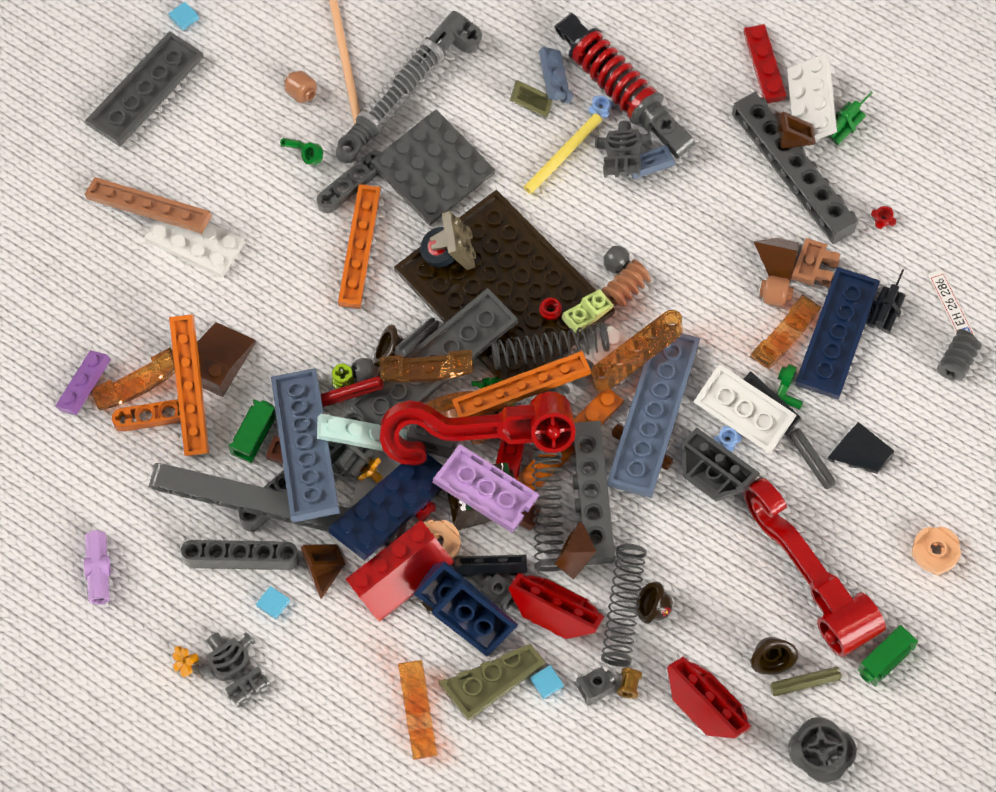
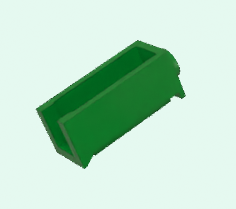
M253 399L254 406L251 405L233 438V442L228 445L232 456L251 464L276 419L275 408L272 404Z
M900 625L861 662L858 668L861 678L866 683H871L876 687L878 682H881L916 648L919 641Z

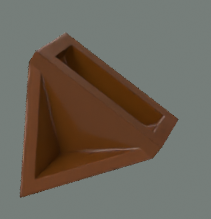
M775 111L781 148L816 144L813 124L784 111L781 113Z
M782 238L753 241L768 275L787 278L791 283L799 242Z
M581 522L577 524L567 537L555 562V565L573 580L597 552L584 524Z
M337 544L301 546L303 560L318 595L322 599L346 563Z

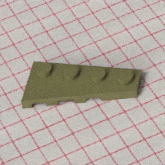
M528 644L506 653L491 662L487 661L474 669L460 672L457 676L438 681V684L465 719L470 721L545 665V661L535 648Z

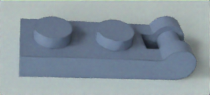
M543 46L539 50V56L548 98L554 101L559 99L562 103L569 104L573 99V93L568 88L561 51Z

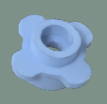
M605 96L593 97L589 113L592 115L596 113L602 118L609 117V110L613 107V101Z
M724 426L719 436H715L714 440L730 452H733L734 446L741 442L742 436L733 428Z

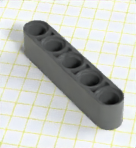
M188 540L181 546L183 561L190 568L292 570L299 564L298 550L292 542ZM191 551L198 552V554L194 557L187 556L188 553ZM216 551L222 552L217 558L211 557L212 553ZM238 552L246 553L242 558L235 557ZM263 552L270 554L264 559L258 557ZM285 553L294 554L290 559L282 558Z

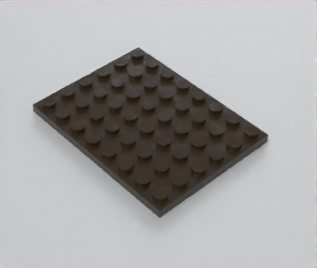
M497 189L459 217L462 223L469 226L472 231L471 245L476 253V258L474 259L475 268L466 270L456 260L446 267L438 268L431 266L423 259L420 247L394 266V271L444 323L488 288L518 319V323L498 339L502 341L505 351L508 338L512 341L514 350L516 337L520 338L523 348L526 335L529 337L532 347L534 334L539 337L541 343L544 332L550 341L552 331L556 333L559 340L560 330H564L568 339L570 328L562 320V314L580 304L582 298L597 291ZM546 298H555L561 303L562 313L557 319L547 320L541 316L539 306ZM553 308L547 309L549 312L555 311ZM612 308L597 321L589 325L592 330H595L596 324L600 325L614 315L615 309ZM571 331L570 345L572 348L576 343L573 333ZM581 331L579 332V341L583 339ZM563 332L561 335L562 355L568 351ZM553 334L554 360L551 359L545 335V362L542 360L536 336V364L533 361L527 338V365H525L518 340V367L515 363L510 342H508L509 368L507 367L501 344L499 345L500 370L495 369L491 346L477 358L495 377L503 381L551 363L560 357V353Z

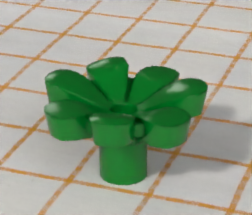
M487 377L482 378V381H471V384L482 389L500 382L501 379H498V377L491 379Z

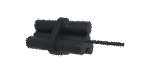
M902 269L896 284H891L890 288L882 287L878 299L872 305L873 310L867 322L869 327H877L885 333L891 332L896 318L901 314L900 308L906 297L904 293L899 292L900 287L898 286L904 269Z

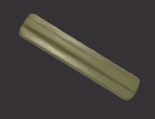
M837 666L772 682L770 689L773 696H779L839 681L841 679V672Z

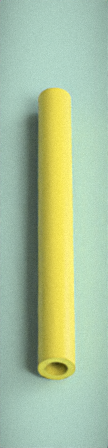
M594 113L524 185L525 191L532 194L602 122V118Z

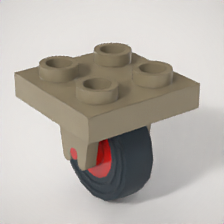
M451 211L442 213L444 227L430 230L422 239L420 252L423 259L431 266L438 268L446 267L454 260L460 263L466 270L475 268L474 259L476 258V253L471 245L473 235L470 227L463 224L461 219L456 217Z

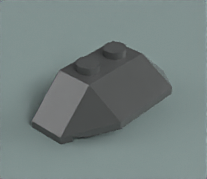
M698 428L681 444L684 478L715 502L744 492L760 475L756 469Z

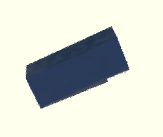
M445 561L433 564L414 592V595L432 608V615L487 657L518 627V623Z

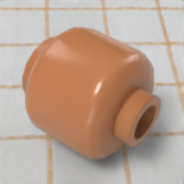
M301 70L294 71L286 77L285 91L296 102L304 103L315 97L317 83L306 72Z
M771 275L766 280H762L759 297L763 298L765 304L783 307L786 305L787 300L792 301L794 287H790L789 279Z

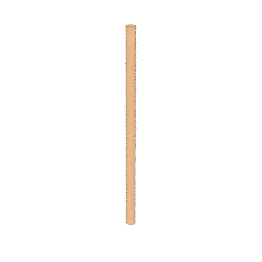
M329 0L355 124V119L360 113V107L338 0Z

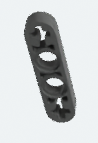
M372 151L321 191L317 196L318 209L323 213L333 212L358 191L359 184L366 185L379 173L370 163L381 152ZM362 171L366 176L362 179H356L354 174ZM343 184L349 186V190L344 193L337 190ZM324 199H325L326 201L331 200V204H328V203H324V204H323V200H324Z

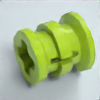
M341 363L335 366L332 370V385L334 389L344 387L343 383H345V386L355 383L351 367Z

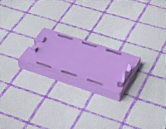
M461 444L458 445L433 478L434 484L511 533L515 531L523 520L524 515L521 513L524 510L529 512L539 497L537 492Z

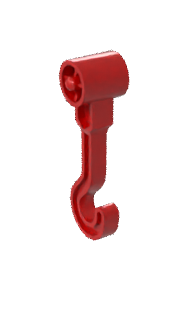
M550 391L540 393L533 398L529 405L507 406L499 414L457 418L446 417L423 402L405 401L395 404L386 411L381 419L379 431L380 442L384 452L391 459L407 465L422 464L427 458L424 443L420 441H407L400 436L399 432L401 429L409 424H417L441 440L465 441L500 438L508 444L534 443L538 449L548 453H557L567 449L574 441L576 434L570 402L564 395Z
M759 477L754 480L743 492L745 503L758 526L767 536L784 549L809 584L812 598L824 614L817 619V625L822 637L836 655L845 657L885 631L884 618L871 598L863 592H859L851 597L838 577L826 571L796 528L778 515V513L787 508V504L777 489L765 478Z

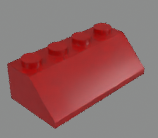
M420 520L347 577L346 581L380 622L414 595L422 578L428 573L433 564L445 561L451 566L455 562L424 522Z

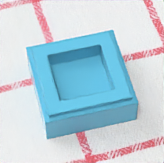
M183 2L168 13L169 18L182 31L199 19L198 14L186 2Z
M270 586L256 603V607L276 620L289 604L290 599Z
M551 665L530 677V681L542 699L547 698L564 687V684Z

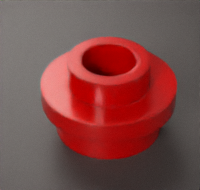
M546 298L541 302L539 312L543 318L554 320L561 315L562 305L555 298ZM553 308L555 311L549 312L547 309Z

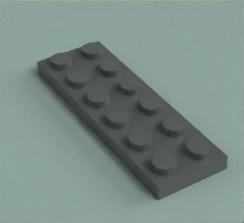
M169 31L85 120L86 124L121 147L204 58L203 52Z

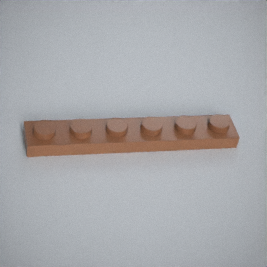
M97 177L93 179L85 193L87 200L201 234L212 217L208 210Z

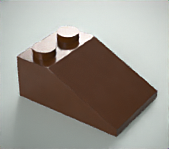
M215 322L197 342L202 388L224 397L255 345L256 340Z

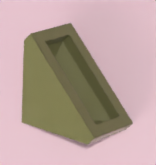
M519 80L515 81L510 101L540 116L548 117L552 103L548 95Z

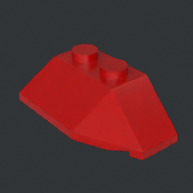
M518 573L509 587V591L523 618L565 639L595 633L604 619V615L599 613L597 608L588 599L547 578L533 575L525 576L522 573Z
M684 656L667 667L673 701L706 736L736 739L750 729L751 724L748 722L743 705L710 671L696 663L689 662Z

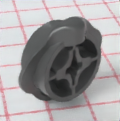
M814 717L805 721L800 729L791 737L788 743V754L791 761L813 780L820 783H833L839 780L854 763L857 756V748L852 737L838 728L835 723L826 718ZM824 734L833 736L840 743L827 740ZM817 735V739L814 743L807 744V747H803L804 743L810 737ZM819 747H824L825 753H821ZM837 753H842L837 762L828 766V761L831 757L837 756ZM805 757L816 759L820 766L811 764Z

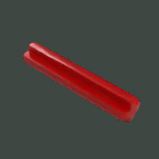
M380 376L322 393V406H330L382 390L384 382Z

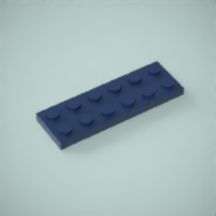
M840 267L836 268L796 379V386L839 400L880 280Z
M427 454V458L422 464H400L329 527L328 533L365 561L443 490L433 483V478L443 465L429 454Z

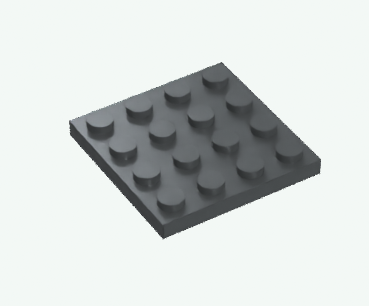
M437 109L373 158L370 163L429 226L442 217V213L448 212L495 174V169Z

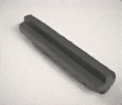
M429 318L395 347L394 354L398 355L399 358H404L438 329L439 321Z
M799 428L795 429L790 433V439L824 489L832 488L836 480L802 430Z

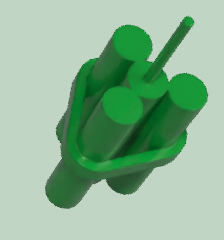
M872 91L860 103L856 100L853 103L847 102L839 111L835 112L837 132L828 135L834 144L839 145L849 133H853L856 130L855 127L866 117L860 111V107L873 93Z

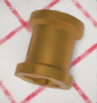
M623 668L621 671V685L617 689V694L624 698L636 699L639 695L637 688L642 672L632 668Z

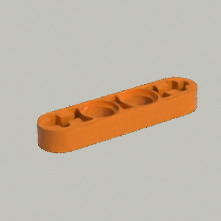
M178 399L119 408L113 412L112 422L118 431H131L181 423L178 409L179 402ZM166 408H173L175 410L174 415L171 417H165L162 413ZM145 411L152 413L151 419L147 421H142L139 418L141 413ZM132 414H135L137 422H133ZM121 416H125L126 418L125 423L121 424L119 421L121 420Z

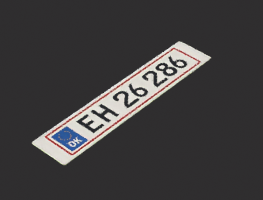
M943 269L929 273L928 277L955 332L957 333V330L964 329L976 337Z

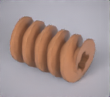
M633 259L632 263H629L626 269H622L620 275H616L613 279L614 281H610L601 291L614 306L619 304L625 307L626 301L624 298L631 301L633 299L631 293L637 295L639 293L637 287L644 289L645 284L643 281L650 283L651 278L645 267L639 261Z

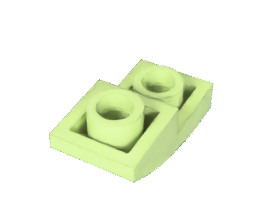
M599 289L582 298L580 304L565 311L561 318L576 334L578 327L585 329L587 325H591L605 315L614 305Z

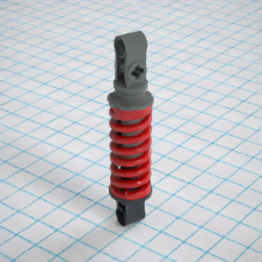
M573 13L568 14L554 26L557 34L571 46L568 54L569 58L581 66L583 71L589 74L594 82H597L600 89L605 90V94L612 98L616 105L620 106L622 112L627 113L632 124L639 125L642 123L644 129L652 131L677 159L696 145L692 136L669 115L670 110L662 105L664 96L653 86L647 87L648 81L645 78H640L639 71H632V64L625 63L623 55H617L618 50L616 47H610L609 40L603 39L602 31L599 28L588 30Z

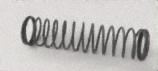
M605 323L596 324L593 332L592 328L587 325L586 337L583 329L578 327L577 338L574 330L570 328L568 339L564 330H560L559 340L556 333L552 331L550 341L544 332L541 343L539 337L534 334L533 347L529 337L526 335L524 337V348L520 338L516 337L515 350L509 338L506 341V351L501 340H498V343L492 341L491 348L495 369H501L500 344L507 367H510L508 342H510L515 363L518 367L517 340L521 346L525 365H527L526 338L530 345L533 361L536 364L535 336L540 347L543 362H545L544 335L549 346L551 359L554 360L553 334L557 341L560 358H563L562 332L569 355H571L570 332L572 331L577 351L580 352L579 330H581L587 354L589 355V328L594 340L596 353H598L597 326L600 330L603 350L609 352L610 344Z
M538 450L532 453V459L536 461L532 465V468L536 470L532 474L537 479L532 483L537 488L534 490L535 492L538 490L558 491L563 489L562 486L557 485L535 486V483L538 481L559 482L562 480L561 477L557 476L535 477V473L538 472L559 473L562 471L561 468L537 469L534 467L537 463H561V452L548 453ZM542 454H554V455H557V456H553V457H539V456H537V455H542ZM557 494L544 495L538 497V499L558 500L563 498L562 495ZM534 503V505L538 506L533 510L538 515L533 519L538 524L533 528L538 533L534 536V540L538 542L534 546V549L538 551L534 555V558L538 560L534 564V569L544 572L559 571L561 569L558 566L541 567L555 565L557 558L543 560L536 556L541 553L559 554L561 549L539 550L536 546L540 544L560 545L564 541H539L536 537L540 535L559 536L563 535L564 532L536 531V528L539 526L559 527L563 526L564 523L536 522V518L562 517L563 514H539L535 510L538 508L558 509L562 508L563 505L557 503L538 505Z
M626 543L616 548V557L618 559L614 563L617 568L613 570L615 575L612 579L614 585L611 587L613 594L609 597L612 603L608 605L610 612L607 613L609 621L605 624L608 629L604 632L607 638L603 640L606 647L602 649L603 654L601 655V660L604 663L613 666L630 665L632 658L623 653H631L633 649L624 645L608 646L605 643L606 640L610 639L621 644H633L635 641L626 636L609 637L607 631L611 630L621 635H634L636 632L627 627L610 628L608 623L612 621L622 626H635L637 623L627 618L611 619L609 615L613 612L616 615L628 618L638 616L635 611L628 610L638 608V603L628 600H638L641 597L637 593L627 591H640L642 589L640 585L634 584L642 582V577L634 574H641L644 570L634 565H644L646 562L641 558L647 555L646 549L642 546ZM637 550L643 552V554H628L622 551ZM623 559H637L643 561V563H632ZM620 560L630 565L618 566L617 561ZM623 567L637 568V569H640V570H642V571H641V572L628 571V570L623 569ZM617 569H620V570H622V571H624V572L631 573V574H620V575H617V574H616V570H617ZM620 576H633L641 580H628ZM618 577V578L621 579V580H624V581H627V582H632V583H626V582H625V583H617V584H616L614 580H615V578ZM619 585H633L639 587V589H628ZM617 586L627 591L614 592L613 588ZM619 594H632L638 596V598L624 597ZM616 595L627 600L613 601L612 596ZM620 602L632 603V604H635V605H637V606H635V607H629V606H624V605H621V604H618V603H620ZM612 604H615V605H617V606H619V607L628 608V609H616V610H612L610 606H611ZM616 611L631 612L636 615H623ZM615 620H625L635 624H623ZM613 629H625L633 633H623ZM613 638H624L632 642L618 641ZM612 647H623L630 649V651L617 650ZM606 648H608V649H611V650L616 651V652H605V653H604V650H605ZM610 656L620 657V658H624V659H626V660L616 659V658H613V657H610Z

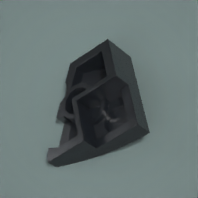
M858 422L832 451L828 460L833 463L835 460L849 464V467L856 469L864 468L868 472L878 474L892 459L894 450Z

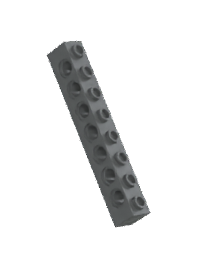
M755 91L735 102L732 112L733 117L830 242L835 244L853 234L858 222L855 213L848 210L843 198L834 192L829 180L823 178L819 173L817 165L808 159L803 147L781 148L776 113H772L768 108L766 100ZM830 214H836L838 217H833Z

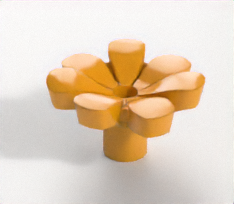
M377 457L375 460L372 458L368 467L364 466L360 472L362 473L357 479L363 481L366 478H372L378 483L383 477L377 471V467L381 462L380 458Z
M181 646L174 647L173 659L177 662L173 664V668L175 671L180 670V675L186 677L192 673V665L199 661L197 653L189 655L187 648H182Z

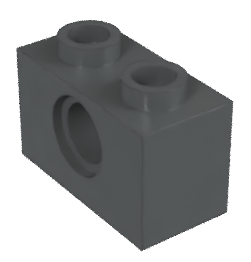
M410 424L407 433V441H420L425 444L426 453L448 459L455 451L458 442L441 440L417 424Z

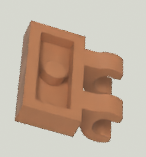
M806 238L794 268L792 280L812 286L816 280L821 285L830 287L834 273L822 270L820 266L824 262L827 266L836 269L840 262L841 254L828 251V244Z

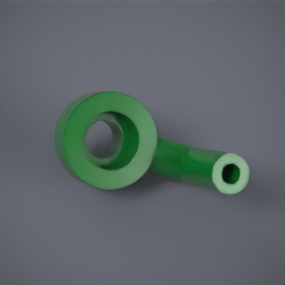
M288 138L280 140L282 147L300 150L304 163L318 165L322 161L323 148L320 144L311 142L305 144L301 140Z
M788 364L787 367L782 366L778 380H781L776 395L788 406L800 410L803 401L786 395L797 370L796 366Z

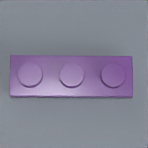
M90 350L55 407L61 412L77 415L111 361V358L107 354Z

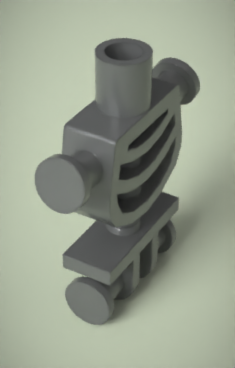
M621 121L618 124V130L608 131L606 138L596 135L595 148L605 146L608 156L604 157V178H607L608 175L619 177L620 173L625 172V177H629V174L641 175V144H653L650 131H648V134L639 135L638 129H631L629 121Z
M217 632L207 639V643L213 650L206 656L208 663L201 666L197 664L196 666L202 678H204V674L211 671L221 681L236 678L237 681L225 689L236 707L239 708V704L245 700H252L250 694L255 692L259 695L261 694L260 690L266 686L270 687L271 684L265 675L262 674L259 666L248 674H244L250 663V656L246 648L250 644H255L254 639L245 632V637L240 641L232 638L225 643ZM243 655H244V659H243L242 663H241L240 665H238V663L241 661V659H242V657H243ZM259 676L262 677L261 679H259L258 681H256V682L254 683L253 680H255V679L258 678ZM250 684L251 688L246 690L244 686ZM238 690L241 691L240 693H238V694L235 695V696L232 695V694H234L235 692H237Z

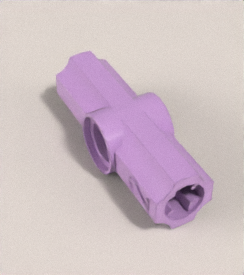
M95 530L85 534L86 558H84V572L88 584L89 603L101 605L110 601L109 577H111V565L107 555L106 533Z

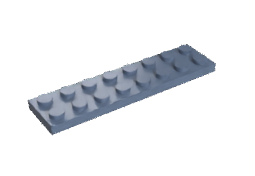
M656 326L610 470L607 486L649 498L653 497L700 338Z
M313 368L271 377L292 523L338 514L340 512L329 443L326 440L317 439V418L320 414H324L317 370Z

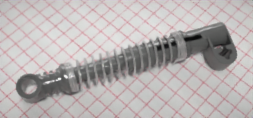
M452 11L430 37L422 40L419 44L420 48H415L416 53L412 52L411 57L407 58V62H403V67L398 68L399 72L394 73L395 77H390V82H386V87L381 88L382 92H377L378 97H373L374 102H369V107H365V111L359 113L355 119L356 123L338 141L336 148L337 158L344 163L353 162L366 143L385 128V124L389 123V119L393 118V114H396L397 110L402 108V105L406 103L410 95L414 94V90H417L419 85L423 83V80L427 78V75L431 74V70L435 69V65H438L444 59L446 50L451 44H454L465 53L475 52L482 39V32L479 27L459 12ZM463 30H465L466 32L461 37L460 34ZM349 146L353 151H345L343 147Z

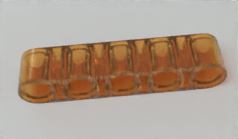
M677 310L664 312L596 363L591 370L594 389L598 392L609 391L679 338L683 332L682 315Z

